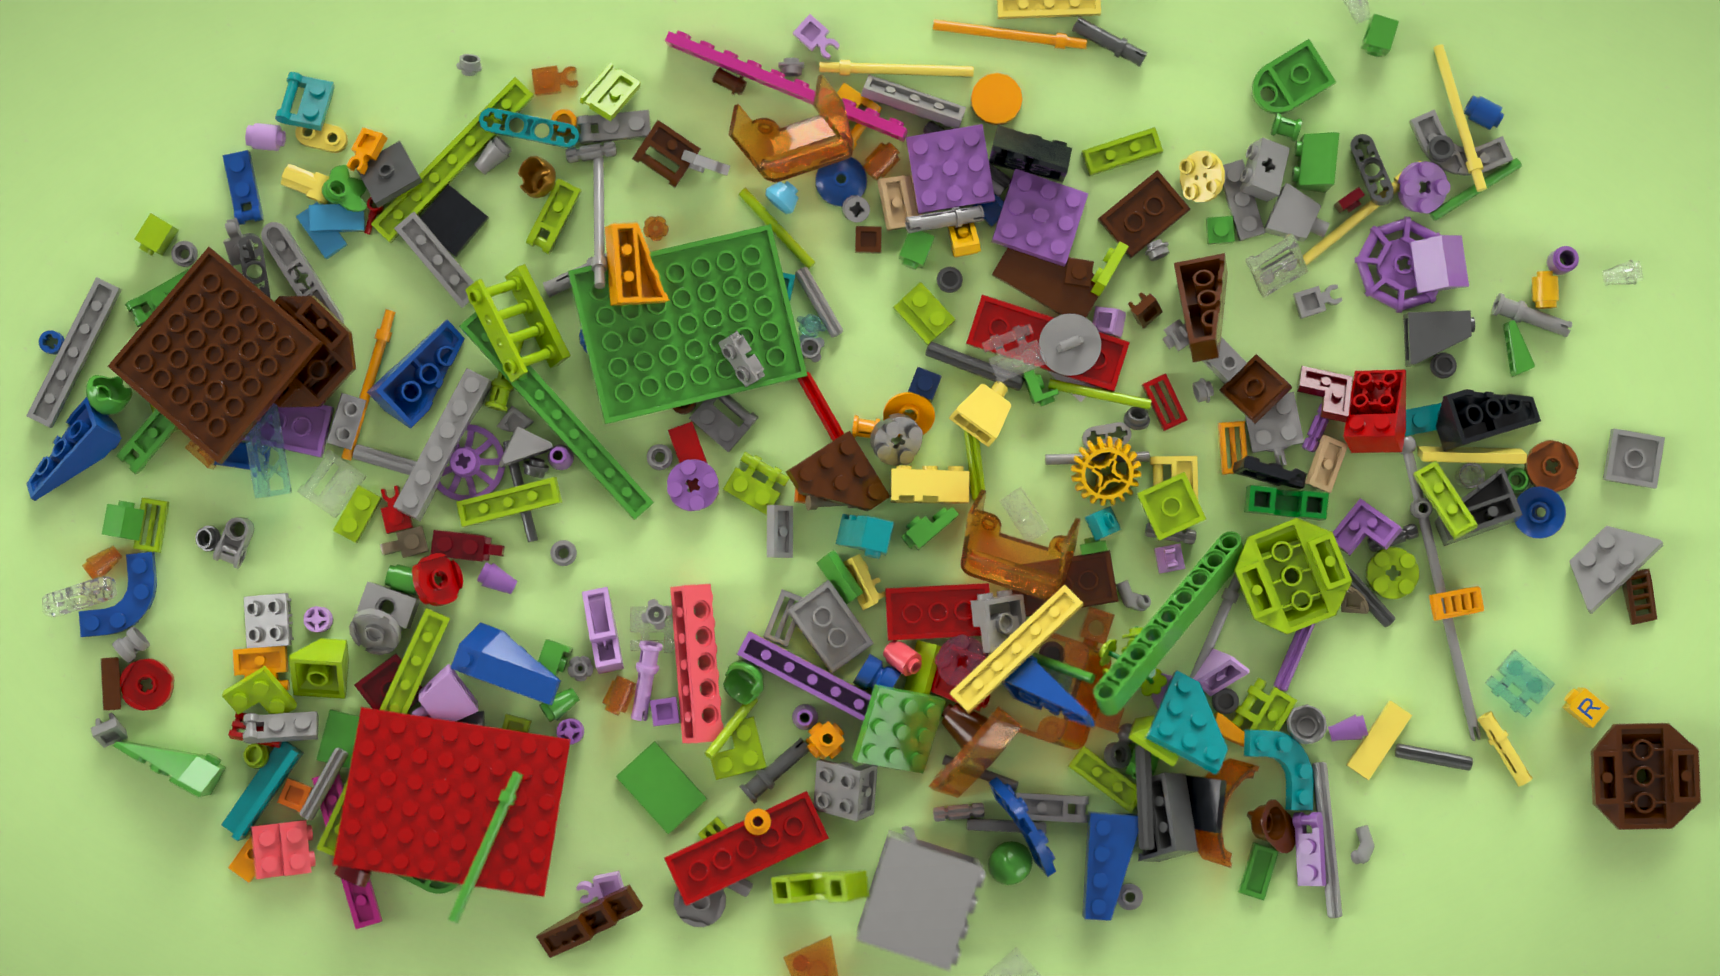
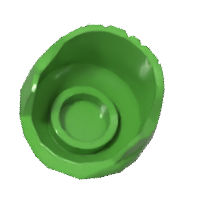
M94 375L88 380L86 385V395L89 403L95 411L103 415L121 412L133 395L132 389L125 388L123 380L119 376L109 378Z
M739 660L730 664L725 674L724 689L738 703L747 705L763 691V673L756 664L747 660Z
M1009 841L1000 844L995 848L988 860L990 874L997 882L1004 885H1013L1023 881L1032 869V856L1028 848L1019 842Z

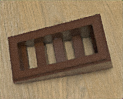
M1650 569L1637 570L1622 585L1631 625L1658 620ZM1641 578V584L1632 585L1631 580ZM1644 589L1643 594L1633 596V590ZM1646 598V604L1635 606L1634 601ZM1648 609L1649 614L1636 616V611Z

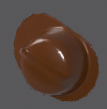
M1271 799L1266 805H1260L1255 810L1247 813V817L1251 821L1253 835L1256 838L1269 842L1280 853H1289L1296 845L1292 817L1277 800Z

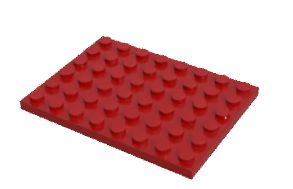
M361 707L333 865L463 885L500 803L498 798L502 790L506 789L512 773L515 771L523 775L515 793L517 797L513 806H509L474 887L545 897L571 739Z

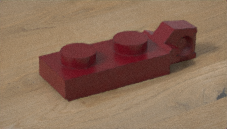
M434 530L431 554L442 553L447 555L444 556L447 558L483 562L489 561L490 555L504 556L505 546L491 544L492 538L483 535Z

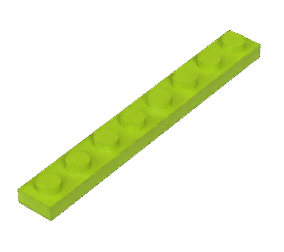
M514 77L483 110L495 108L519 113L535 96ZM481 112L419 174L423 182L398 196L371 223L390 243L399 236L394 228L411 213L415 212L419 215L487 146L490 139L493 140L497 135L489 133L481 127L479 122ZM490 113V116L485 117L484 121L488 123V127H492L493 123L501 124L500 130L505 127V121L508 116L503 115L502 121L495 119L494 114Z

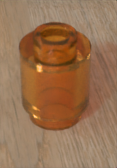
M881 142L864 160L866 163L862 168L877 181L880 177L884 178L900 161L897 156L900 152L890 142L887 144Z
M617 675L615 681H611L602 703L606 704L605 710L618 716L620 712L626 713L635 694L634 687L636 683Z

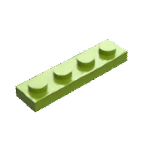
M552 477L457 501L456 504L461 526L467 527L562 503L557 477Z

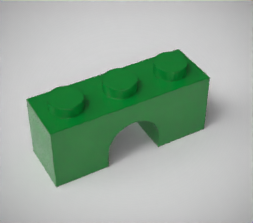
M1250 485L1246 487L1244 513L1322 521L1327 519L1329 493L1289 491L1275 487Z

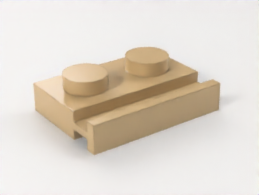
M912 174L881 178L877 183L887 231L905 229L906 217L919 216Z

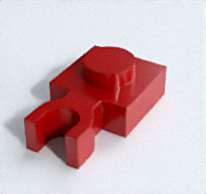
M394 486L395 495L392 498L387 496L386 489L381 490L382 497L388 504V507L381 508L387 534L414 528L411 517L393 507L400 494L399 486Z

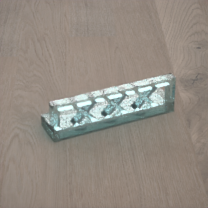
M273 403L266 415L262 416L261 422L259 423L258 421L245 437L255 498L292 493L278 406ZM266 421L274 426L275 434L270 441L261 435V428ZM270 447L279 454V460L274 467L266 462L265 454ZM274 473L283 478L284 489L271 491L269 480Z

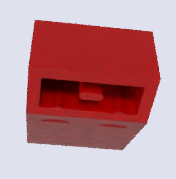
M1406 370L1355 371L1349 416L1343 435L1351 453L1402 452L1406 432Z

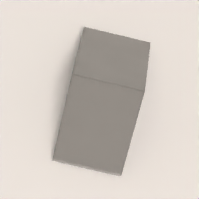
M517 427L499 462L500 468L547 453L553 448L552 443Z

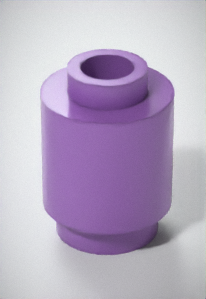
M1562 246L1554 250L1547 258L1549 270L1553 271L1556 275H1564L1572 271L1579 262L1578 253L1570 246Z

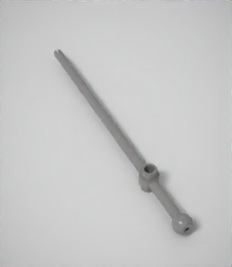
M1412 436L1404 438L1403 450L1399 453L1403 454L1414 499L1410 505V512L1419 519L1437 594L1446 592L1428 517L1432 513V504L1428 499L1424 498L1422 489L1413 476V473L1417 471L1413 451L1416 449V441ZM1420 504H1422L1424 507L1422 513L1419 511ZM1441 598L1444 613H1446L1443 598ZM1453 617L1442 619L1470 737L1475 741L1473 727H1475L1477 738L1480 740L1481 734Z

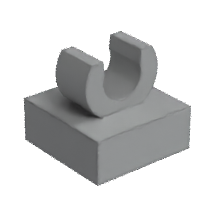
M109 713L110 720L102 722L100 718H97L95 721L96 726L91 728L92 736L103 748L114 744L116 741L128 738L126 729L113 713Z

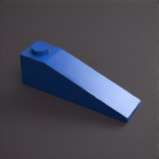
M445 320L391 368L367 393L385 412L408 428H412L430 410L433 404L432 401L438 389L441 388L444 382L443 379L465 338L448 320Z
M87 397L67 419L66 423L69 424V427L62 438L57 435L53 441L55 445L51 455L43 457L27 482V488L32 500L36 501L105 458L111 450H114L119 445L122 438L117 424L108 415L95 411Z
M480 622L461 641L451 669L548 705L553 704L561 680L543 664L529 655L527 650L510 638L511 636L505 631Z
M1032 655L1002 682L1014 699L1033 708L1041 710L1044 707L1056 716L1062 712L1069 720L1092 728L1096 724L1090 714L1037 663L1038 660Z

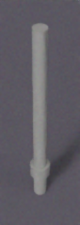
M603 157L593 158L594 257L591 261L592 271H594V287L602 289L605 287L607 258L605 257L604 159Z
M1235 573L1229 587L1225 588L1222 594L1224 599L1191 672L1190 677L1192 679L1214 648L1232 604L1237 602L1240 595L1238 593L1240 585Z

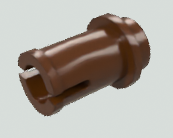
M721 67L717 69L712 79V82L732 91V95H741L747 84L743 80L744 77H737Z

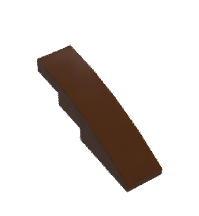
M629 884L583 907L539 933L536 937L549 958L591 940L595 934L615 926L619 920L640 911L643 905Z

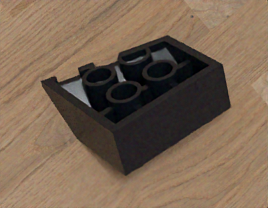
M998 125L989 163L994 166L1011 170L1018 169L1039 177L1063 182L1068 171L1072 148L1067 147V143L1052 140L1051 142L1042 139L1038 135L1026 134Z

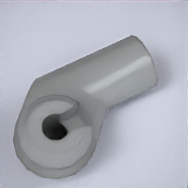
M1128 580L1116 584L1122 602L1126 607L1136 611H1145L1150 607V597L1145 594L1141 595L1132 592Z
M1368 825L1355 829L1360 841L1358 850L1351 852V859L1355 864L1367 863L1374 850V842Z

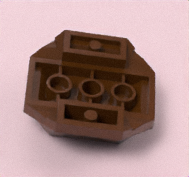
M279 296L275 303L324 344L274 403L279 408L320 407L356 370L352 332L316 296Z
M1669 723L1613 724L1591 750L1592 802L1616 829H1673L1691 810L1701 803L1699 749ZM1640 769L1646 772V779L1642 783H1639L1636 778V774Z

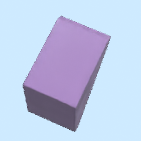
M1212 649L1193 679L1200 682L1203 691L1212 696L1249 674V669L1231 655Z

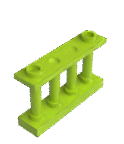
M525 264L517 266L505 276V282L486 288L481 278L465 289L469 302L473 305L511 383L528 372L526 367L546 360L549 367L553 368L571 357ZM512 291L518 304L498 311L491 297ZM523 314L529 327L509 334L503 320ZM535 337L541 350L520 357L514 343Z

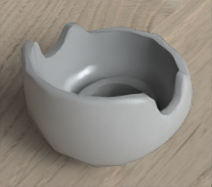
M1308 704L1294 708L1286 721L1288 733L1300 744H1313L1323 738L1327 729L1326 717L1319 709Z

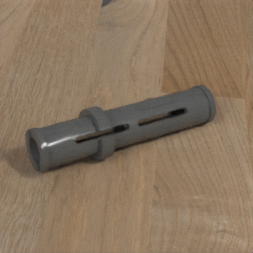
M1080 16L1072 29L1073 32L1115 53V57L1119 58L1121 56L1138 65V67L1142 65L1148 53L1128 43V39H1121Z

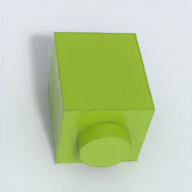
M150 213L134 239L141 243L139 249L153 256L156 252L163 256L179 230Z

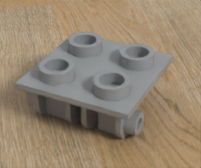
M288 593L244 597L247 648L291 645V640H294V637H292V627H289L293 622H289V617H292V614H288V612H291V598H289Z

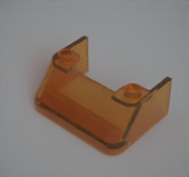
M823 74L819 75L817 79L813 106L820 115L780 128L775 121L769 118H759L752 121L739 104L734 105L728 135L762 177L770 182L783 181L846 160L852 156L854 148L844 102Z
M981 489L968 512L960 564L961 569L968 576L1049 600L1064 585L1076 549L1081 519L1075 518L1067 536H1054L1048 548L1001 533L1002 525L1000 519L992 513L983 511L986 490Z
M1054 633L1050 637L1051 639L1065 643L1063 649L1064 661L1068 665L1095 674V680L1092 684L1076 679L1071 694L1094 720L1098 707L1094 696V688L1103 677L1102 671L1106 668L1108 670L1111 668L1112 661L1110 660L1108 664L1102 667L1099 665L1101 660L1099 648ZM1055 716L1043 718L1039 723L1037 732L1010 723L1008 726L1011 730L1072 750L1080 749L1085 745L1091 727L1071 721L1065 716L1063 719Z

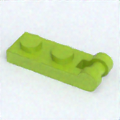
M558 178L527 237L526 243L531 246L536 245L542 248L543 252L550 255L582 190ZM542 229L550 232L547 239L540 236Z

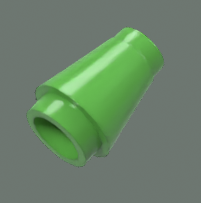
M571 687L568 690L557 693L552 705L541 703L539 706L548 721L552 722L555 719L558 721L580 700Z

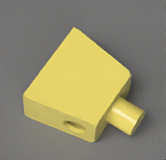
M996 381L991 388L981 384L956 408L949 419L989 447L998 437L1011 408V403L1003 398L1008 391L1007 386L999 381Z

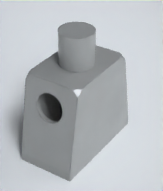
M1286 183L1280 191L1264 230L1265 233L1304 242L1310 232L1324 237L1330 223L1317 218L1321 208L1320 204Z

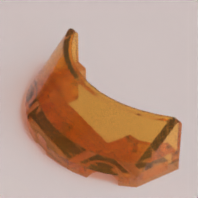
M998 706L989 716V719L978 729L976 734L949 764L939 771L929 784V787L934 791L959 798L990 766L1022 726Z
M1229 758L1223 761L1220 771L1216 775L1208 772L1204 776L1205 778L1227 781L1224 812L1235 789L1243 780L1247 778L1253 779L1254 773L1259 770V766ZM1195 830L1198 853L1201 858L1231 868L1232 862L1230 860L1232 853L1224 847L1222 831L1221 833Z

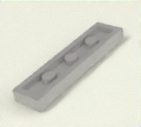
M872 75L868 76L861 94L862 97L874 102H880L892 106L896 110H904L916 114L920 118L930 119L947 127L959 128L966 110L964 106Z
M415 212L411 213L394 229L458 305L463 308L469 303L465 289L473 284L474 281Z

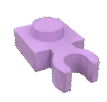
M811 14L793 32V36L812 52L816 47H819L821 55L827 60L831 58V55L825 50L827 46H833L837 50L840 48L836 40L826 38L829 30Z
M620 871L594 876L593 883L582 881L576 888L577 890L584 889L588 891L589 894L582 896L580 902L589 903L594 897H598L599 900L623 888L624 885Z

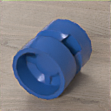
M870 654L853 683L864 690L871 688L872 692L875 684L893 688L901 672L890 666L882 667V661Z

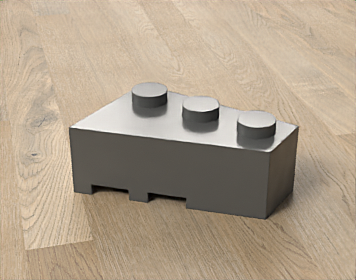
M1161 773L1152 776L1155 847L1152 850H1143V853H1139L1138 861L1161 862L1197 852L1198 848L1186 774Z

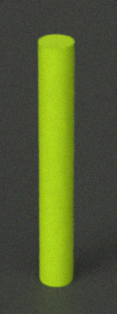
M757 698L747 705H741L705 751L706 757L713 759L758 702Z

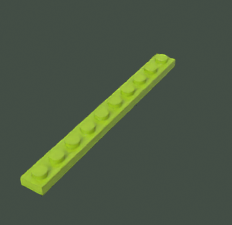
M425 608L379 710L407 714L450 620L449 617ZM348 779L316 847L317 850L332 856L335 854Z

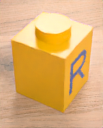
M1580 687L1577 690L1575 688L1566 695L1564 699L1566 703L1562 707L1588 728H1594L1609 709L1606 704L1590 691Z

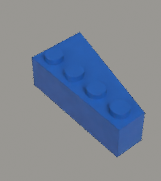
M1088 811L1082 912L1084 919L1111 921L1138 835L1137 814Z

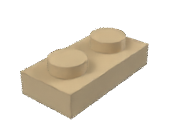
M1322 435L1305 484L1326 493H1331L1348 445L1327 435Z

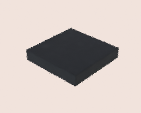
M448 184L420 219L442 245L457 257L489 217Z
M1186 775L1194 829L1221 833L1227 781Z

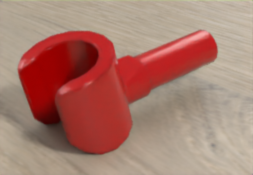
M372 197L367 200L370 212L364 231L366 234L371 233L373 227L371 223L384 210V205L379 208L371 207L373 204Z

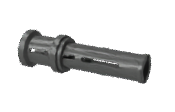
M800 737L797 742L767 768L757 770L755 777L739 787L755 804L757 798L767 789L774 788V782L810 752L807 749L808 745Z

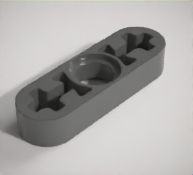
M1359 134L1351 141L1352 156L1372 202L1379 206L1387 205L1394 196L1393 186L1373 139L1366 134ZM1359 142H1363L1364 145L1369 144L1367 146L1368 158L1365 160L1362 150H1356ZM1369 164H1376L1380 171L1375 176H1369L1364 171L1365 167ZM1379 180L1384 191L1388 190L1385 198L1375 195L1378 193L1375 182Z
M245 234L238 243L243 275L253 284L264 281L265 285L259 284L260 290L270 297L262 241L255 234ZM248 239H252V242L255 244L258 243V246L254 247L255 257L260 255V260L250 259L246 262L244 261V258H250L248 249L243 248V245L247 244ZM252 264L259 265L262 268V274L258 278H251L247 274V268Z

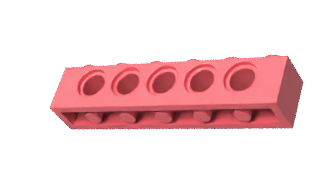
M711 584L670 587L682 744L712 742L723 730V723L721 721V697L719 695V671L717 669V645L715 643V620L713 618Z

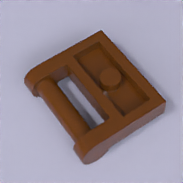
M657 120L632 159L637 163L640 161L670 181L668 184L675 188L690 165L689 162L681 160L684 150L698 154L701 149ZM651 147L679 166L676 173L645 153L647 149Z

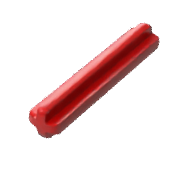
M807 372L808 376L798 378V381L833 441L843 435L844 432L810 372Z

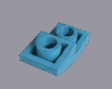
M341 204L309 205L311 232L365 231L364 210L352 212L345 209Z

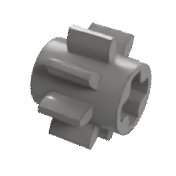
M1180 319L1164 329L1167 336L1162 340L1169 349L1175 346L1177 351H1180L1189 345L1186 326Z

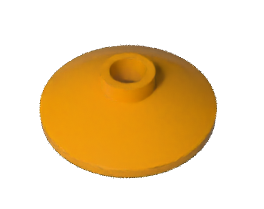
M912 392L895 395L887 402L883 410V420L890 418L889 415L895 413L911 417L922 429L923 435L931 429L935 420V411L932 403L927 398ZM910 409L913 410V412L906 413L905 410Z

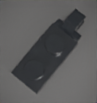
M1246 456L1235 462L1233 466L1235 474L1276 486L1285 485L1299 490L1305 487L1307 473L1297 468L1291 471L1286 470L1280 464L1262 463L1259 458L1253 456Z

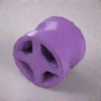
M575 718L565 719L557 727V737L571 739L570 745L579 742L584 736L583 724Z

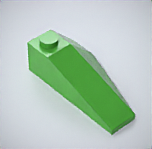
M116 741L114 744L115 748L136 761L144 764L147 761L150 762L152 771L165 776L171 775L170 782L197 797L211 795L226 768L220 764L221 759L209 753L205 756L127 741Z

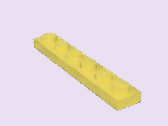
M1066 585L1061 587L950 692L951 696L970 713L1084 606L1083 602Z

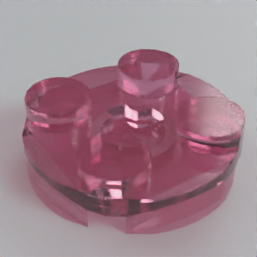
M958 635L942 645L939 653L936 655L935 663L941 678L949 685L956 687L989 654L983 653V645L977 639L966 635ZM968 656L966 668L963 666L958 667L959 657Z

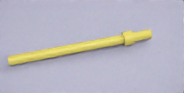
M1442 44L1437 45L1433 49L1467 157L1468 173L1472 174L1477 192L1487 189L1482 173L1484 169L1481 158H1478L1444 46Z
M850 60L819 62V72L840 73L842 76H850V73L973 77L974 72L973 66L850 63Z
M1401 173L1393 178L1394 182L1391 183L1394 194L1400 190L1398 180ZM1383 190L1378 195L1385 198L1388 190ZM1370 200L1300 257L1301 262L1307 266L1376 210L1379 205L1374 204Z

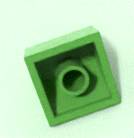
M1340 133L1304 134L1300 141H1296L1294 156L1298 157V165L1293 167L1292 182H1296L1295 188L1297 190L1326 193L1335 184Z

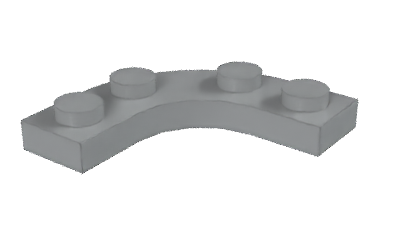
M1435 109L1409 121L1422 151L1431 162L1453 174L1472 175L1467 170V157L1464 148L1455 143L1454 153L1448 160L1436 162L1429 157L1427 145L1430 140L1438 135L1447 136ZM1503 136L1475 147L1477 157L1481 158L1484 169L1482 173L1513 160Z

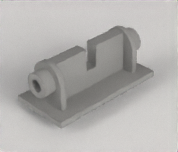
M736 331L718 343L723 356L729 360L737 378L745 387L765 376L763 372L765 369L754 354L749 358L746 357L745 354L752 349L743 334L740 335Z
M341 393L326 443L349 450L352 449L366 400Z

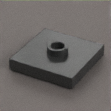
M400 141L382 150L377 160L369 159L368 169L364 175L358 171L378 208L423 182Z

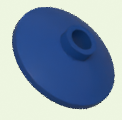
M836 155L828 158L821 164L816 174L818 193L826 202L834 206H842L846 198L857 195L862 197L867 186V176L863 166L856 159L846 155ZM844 175L846 181L838 183L836 180L837 176Z
M1532 487L1522 492L1516 499L1522 516L1515 524L1525 535L1538 539L1547 538L1557 533L1563 526L1566 518V508L1562 498L1554 490L1547 487ZM1542 507L1545 509L1546 514L1544 517L1537 515L1538 508Z

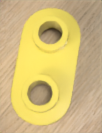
M324 123L322 131L312 129V134L308 137L304 135L305 130L308 128L296 127V138L306 147L339 153L348 144L347 134L338 126ZM336 134L337 140L331 143L329 137Z

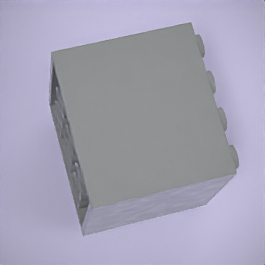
M910 826L902 827V830L905 831L903 834L889 830L869 890L870 897L866 899L857 927V941L950 970L951 964L957 965L961 952L958 944L959 939L964 940L969 927L966 918L968 913L973 914L977 903L974 893L976 887H982L986 873L979 859L916 839L915 832Z

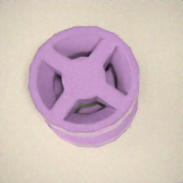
M311 607L304 614V625L312 632H325L333 624V615L325 607Z

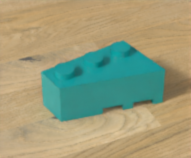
M842 514L835 544L865 551L864 556L880 559L881 555L886 556L894 522L870 516L857 515L856 517L855 515Z

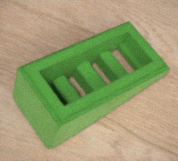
M1512 320L1503 324L1510 374L1513 377L1534 368L1535 364L1516 322Z

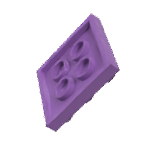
M982 124L906 137L919 215L949 210L952 207L961 208L995 202Z
M1015 169L991 242L1065 267L1088 193Z

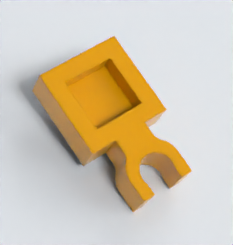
M362 128L351 148L355 156L350 158L346 166L354 172L356 166L359 165L357 170L364 175L368 169L369 159L377 160L388 138L383 133Z

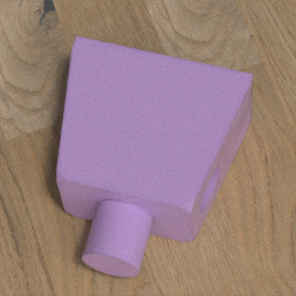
M448 664L420 689L419 701L422 706L414 710L412 715L456 722L479 711L478 701L455 670L451 669V665Z

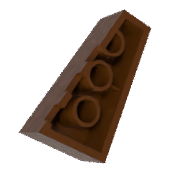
M1225 253L1174 263L1192 361L1194 363L1219 358L1228 276Z

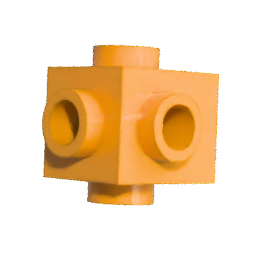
M819 721L808 731L811 736L805 740L808 744L807 749L815 758L825 759L829 756L833 759L843 750L840 745L845 742V739L842 737L844 732L836 723L831 724L827 721L822 725ZM827 734L832 740L830 744L823 742L824 735Z

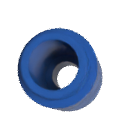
M1473 95L1464 109V114L1468 116L1467 119L1488 130L1493 126L1497 128L1504 117V114L1501 113V106L1482 96L1476 97Z

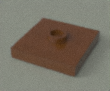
M1255 354L1219 391L1256 424L1292 389V386L1262 358Z

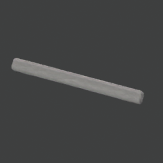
M1315 762L1312 764L1316 810L1323 816L1326 886L1324 888L1327 916L1329 918L1342 917L1328 770L1325 762Z

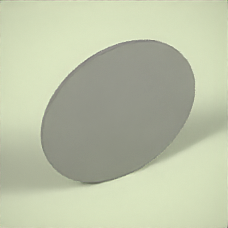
M1063 314L1050 320L1043 328L1039 338V351L1044 363L1054 372L1066 376L1079 375L1089 370L1096 363L1101 351V338L1097 328L1089 319L1078 314Z

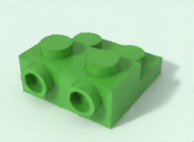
M944 506L932 517L935 521L933 523L926 515L922 519L916 516L906 525L908 531L901 538L910 549L915 546L919 550L957 518L959 513L953 506L949 510Z

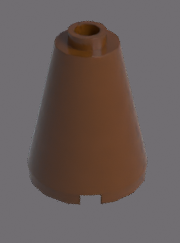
M956 703L954 706L949 704L941 715L943 717L941 722L974 766L982 773L985 767L988 769L1006 748L1003 742L1006 739L1011 741L1014 736V732L1010 728L974 710L968 713L959 703Z

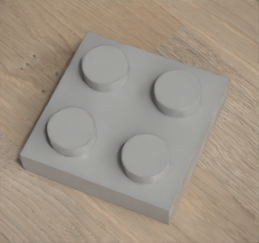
M1615 428L1611 429L1603 480L1656 489L1665 437Z

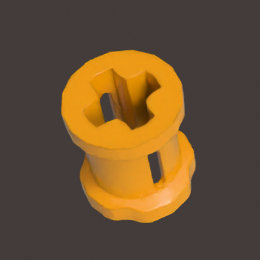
M855 415L852 428L853 437L870 438L873 428L880 419L875 421L860 419L859 416Z

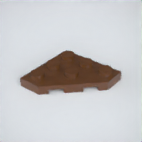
M850 431L839 436L786 471L799 494L822 498L825 501L840 505L857 507L864 511L873 509L891 497Z

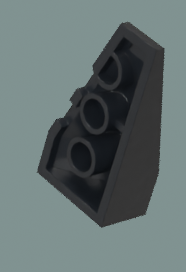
M1465 389L1443 396L1436 429L1443 451H1447L1541 422L1533 397L1513 394L1499 395L1494 394V392L1482 393Z

